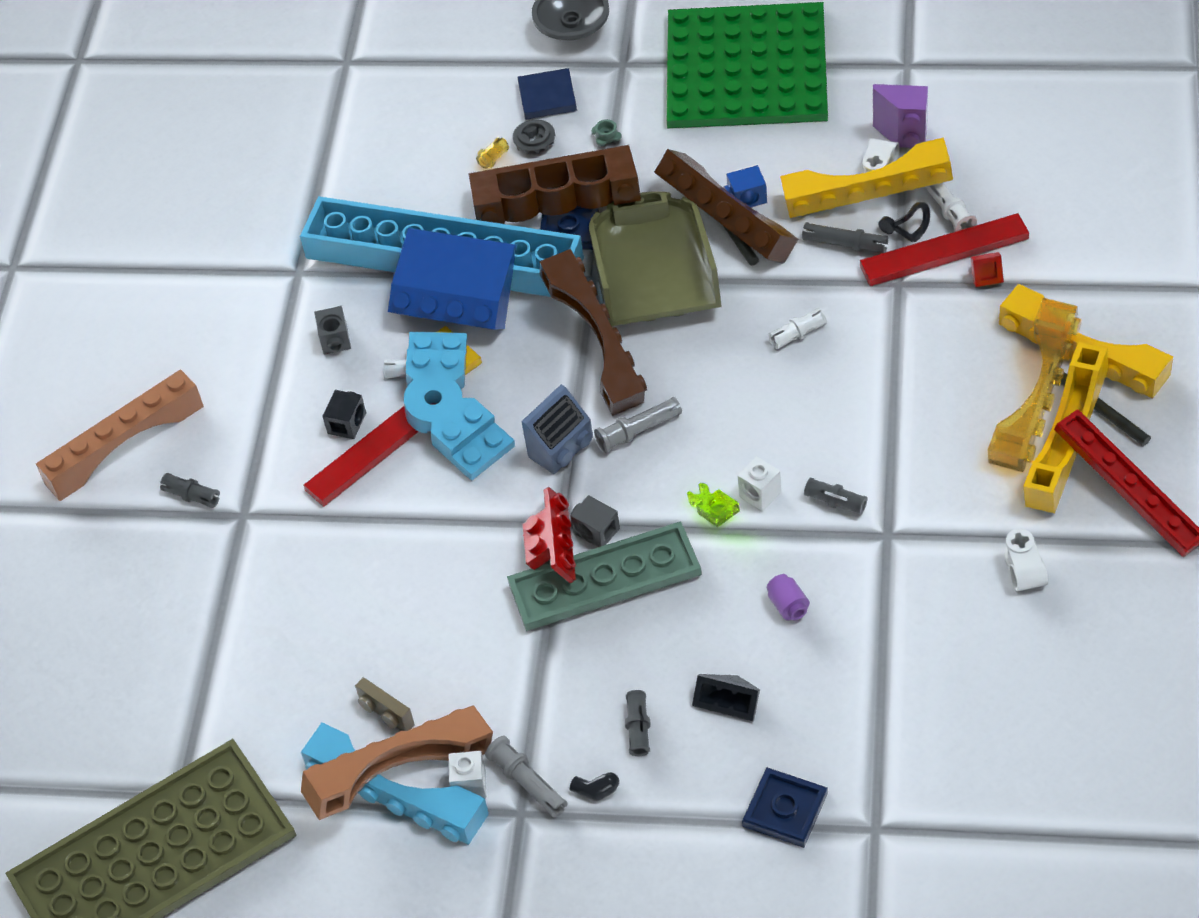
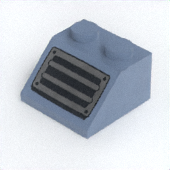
M562 384L521 421L528 458L552 474L567 466L572 457L582 448L587 447L593 438L591 419Z

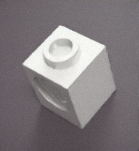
M757 456L737 475L739 497L761 511H764L781 493L780 470Z
M481 751L449 754L450 786L458 785L486 799V769Z

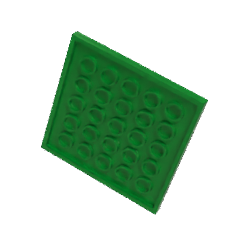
M824 2L669 9L667 129L828 121Z

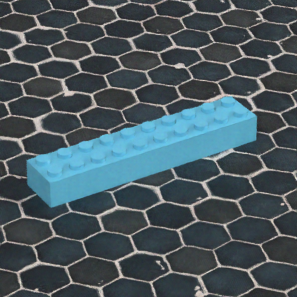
M318 196L300 235L306 259L395 272L408 228L516 244L510 291L548 297L551 296L540 277L539 261L569 249L572 250L575 258L580 257L582 262L584 259L581 236L320 196Z

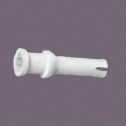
M944 183L925 186L942 208V216L954 225L953 229L955 232L977 225L976 216L966 210L964 201L960 198H955Z

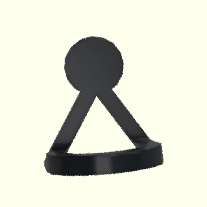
M916 202L905 216L895 221L891 217L884 216L878 222V226L886 234H892L895 231L909 241L917 242L929 226L930 208L925 202ZM919 208L922 209V223L913 234L898 226L909 220Z

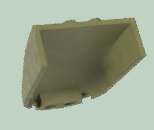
M642 192L640 193L641 201L614 205L612 202L607 205L605 211L602 213L596 212L589 223V231L602 299L609 312L610 319L608 321L611 326L640 321H654L657 318L682 316L685 313L722 307L716 263L700 211L694 202L686 197H682L681 200L671 198V193Z

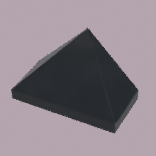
M699 674L697 675L692 706L754 721L760 689L738 675Z

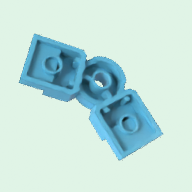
M409 332V346L406 359L407 388L404 393L406 419L415 430L427 434V431H431L432 445L472 481L515 447V440L495 423L494 415L475 398H462L461 389L465 387L467 333Z

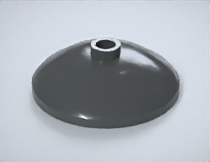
M535 0L532 7V19L535 27L542 34L563 41L579 40L592 35L606 23L609 16L608 0Z

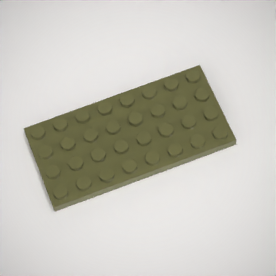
M232 738L22 862L5 874L31 918H162L297 835L254 768Z

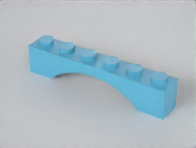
M321 722L302 749L301 755L307 770L315 764H323L336 759L343 753L354 752L355 749L348 734ZM378 774L358 792L363 799L370 803L377 801L385 805L395 815L402 816L404 814L425 829L434 828L440 831L448 840L452 842L459 840L467 845L471 843L489 815L484 797L458 785L422 789L398 784Z

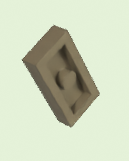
M364 677L355 685L359 697L358 703L364 710L369 713L374 711L380 715L385 724L392 729L397 727L402 731H408L414 727L415 724L409 707Z

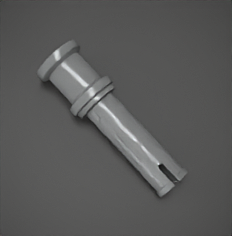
M672 397L670 400L629 419L620 417L616 419V423L604 429L600 427L595 429L596 441L601 450L607 453L611 451V447L624 441L626 443L633 441L635 434L682 414V408L675 407L680 403L675 397Z
M506 736L498 737L488 746L485 752L486 758L489 761H495L503 769L505 777L515 779L552 817L559 816L565 810L563 807H567L568 802L529 766L527 756L524 753H518L510 745V740Z

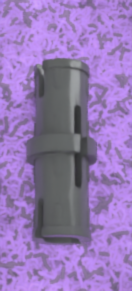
M166 473L160 481L161 484L166 485L160 486L162 491L178 495L186 502H191L192 500L214 508L220 500V497L214 496L220 495L219 490L200 485L197 480L192 478L186 480Z
M811 477L808 479L804 489L805 496L827 502L829 507L836 508L838 506L857 512L860 515L863 514L868 501L867 496L845 490L843 485L835 484L833 486ZM825 491L845 497L847 501L827 495Z
M631 690L626 694L628 717L625 719V728L629 730V753L632 756H645L650 752L648 729L651 726L646 710V693L642 690Z

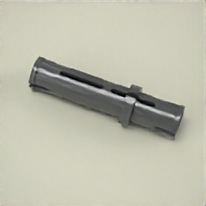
M805 222L803 228L809 232L802 231L803 240L853 247L854 251L859 252L861 249L885 253L887 247L883 244L888 245V236L864 233L863 229L852 231Z

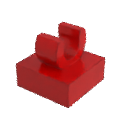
M999 252L971 257L973 284L975 287L1004 282L1002 258Z

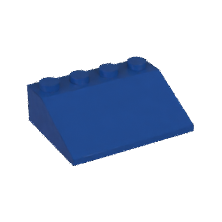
M408 228L391 283L388 312L493 330L505 329L517 245Z

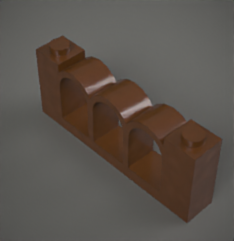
M629 145L468 173L476 220L500 224H505V221L523 222L537 216L539 212L544 215L554 216L568 213L577 206L595 209L607 206L612 202L614 205L641 201L638 175Z

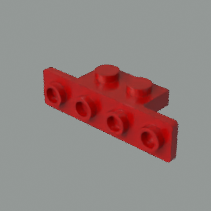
M547 487L543 490L545 508L536 515L530 516L522 524L526 564L535 570L550 560L551 568L566 581L572 583L576 580V564L573 557L571 522L568 512L569 503L563 494L556 493L550 487Z

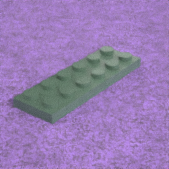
M680 521L573 555L576 564V580L572 583H569L551 568V563L541 565L535 570L529 569L507 576L525 630L529 631L700 576L702 571L683 524Z

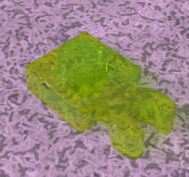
M705 483L698 484L700 494H693L691 491L687 492L689 504L697 507L698 514L716 527H719L740 512L739 503L719 489L714 493H710L709 487Z

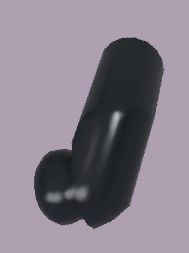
M612 772L602 774L592 781L575 776L570 783L569 789L593 801H599L616 791L619 786V777Z

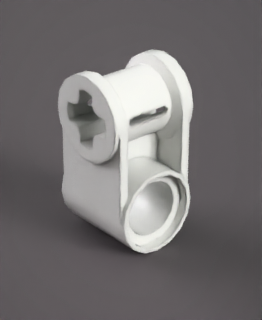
M871 138L862 161L865 173L896 161L899 156V143Z
M1025 529L1010 531L1006 537L1005 561L1010 571L1014 589L1022 591L1048 585L1047 569L1043 559L1040 557L1033 535Z

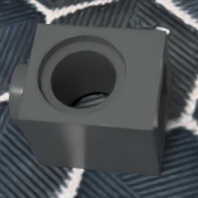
M342 306L314 311L323 354L351 349Z
M590 495L582 503H578L570 515L573 533L597 547L606 545L620 529L618 511Z

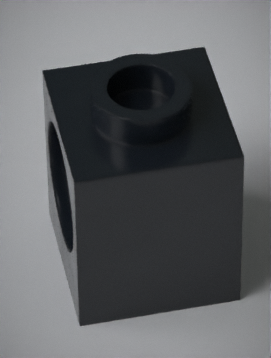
M334 390L322 416L327 434L355 439L367 413L362 395L352 391Z

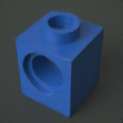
M758 165L726 174L727 185L723 186V188L749 207L767 203V186Z

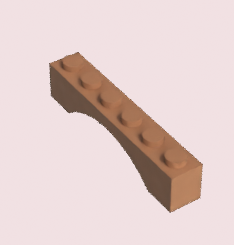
M180 369L36 463L44 484L59 501H62L83 487L97 466L127 439L157 425L181 422L203 408L204 406L196 384Z
M474 705L464 709H457L439 719L428 720L421 726L408 731H400L385 740L372 742L354 752L343 753L336 759L309 767L302 774L301 793L317 818L321 820L349 809L354 797L365 784L378 774L392 767L422 760L449 761V754L481 751L482 755H484L491 744L493 731Z

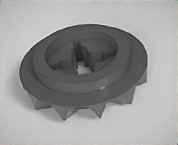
M544 120L525 121L514 130L513 143L516 144L518 150H524L526 154H529L531 151H535L538 154L541 149L548 151L549 145L554 144L555 141L554 127ZM537 134L539 135V138H535L534 141H530V138H534L535 136H537Z

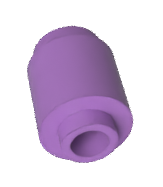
M780 574L769 581L766 587L768 597L783 619L798 620L807 613L810 601L793 578L788 577L786 574Z

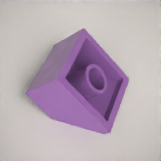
M873 84V127L891 142L899 143V147L913 148L918 143L926 142L928 86Z

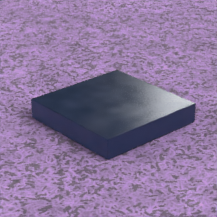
M569 68L517 77L525 120L577 111Z
M577 206L574 210L562 215L550 216L542 214L540 230L581 236L583 250H593L589 223L596 212L599 213V208L587 209Z
M766 767L744 815L742 827L804 848L827 797L828 787Z

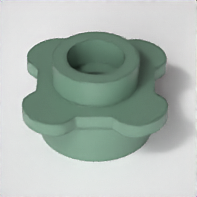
M601 120L591 130L592 135L596 136V144L599 146L610 144L613 141L617 142L622 138L621 133L617 131V124L612 120Z

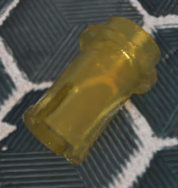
M496 137L489 146L478 151L477 163L485 169L494 167L496 160L509 150L507 141L502 137Z

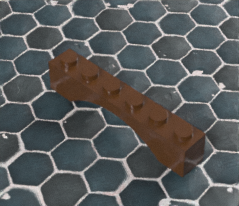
M670 149L666 150L654 171L655 174L690 201L694 202L699 208L764 258L785 263L799 240L780 224L765 217L730 194L706 172L702 165L686 153Z
M569 249L539 261L540 277L551 298L566 304L576 311L590 325L597 336L604 360V368L600 380V393L612 416L644 403L645 391H647L645 380L641 374L637 375L633 369L635 366L633 357L629 351H624L621 346L622 338L617 327L612 328L608 321L610 319L609 312L604 303L600 304L596 298L598 293L593 281H587L584 275L586 272L581 258H575L572 250Z

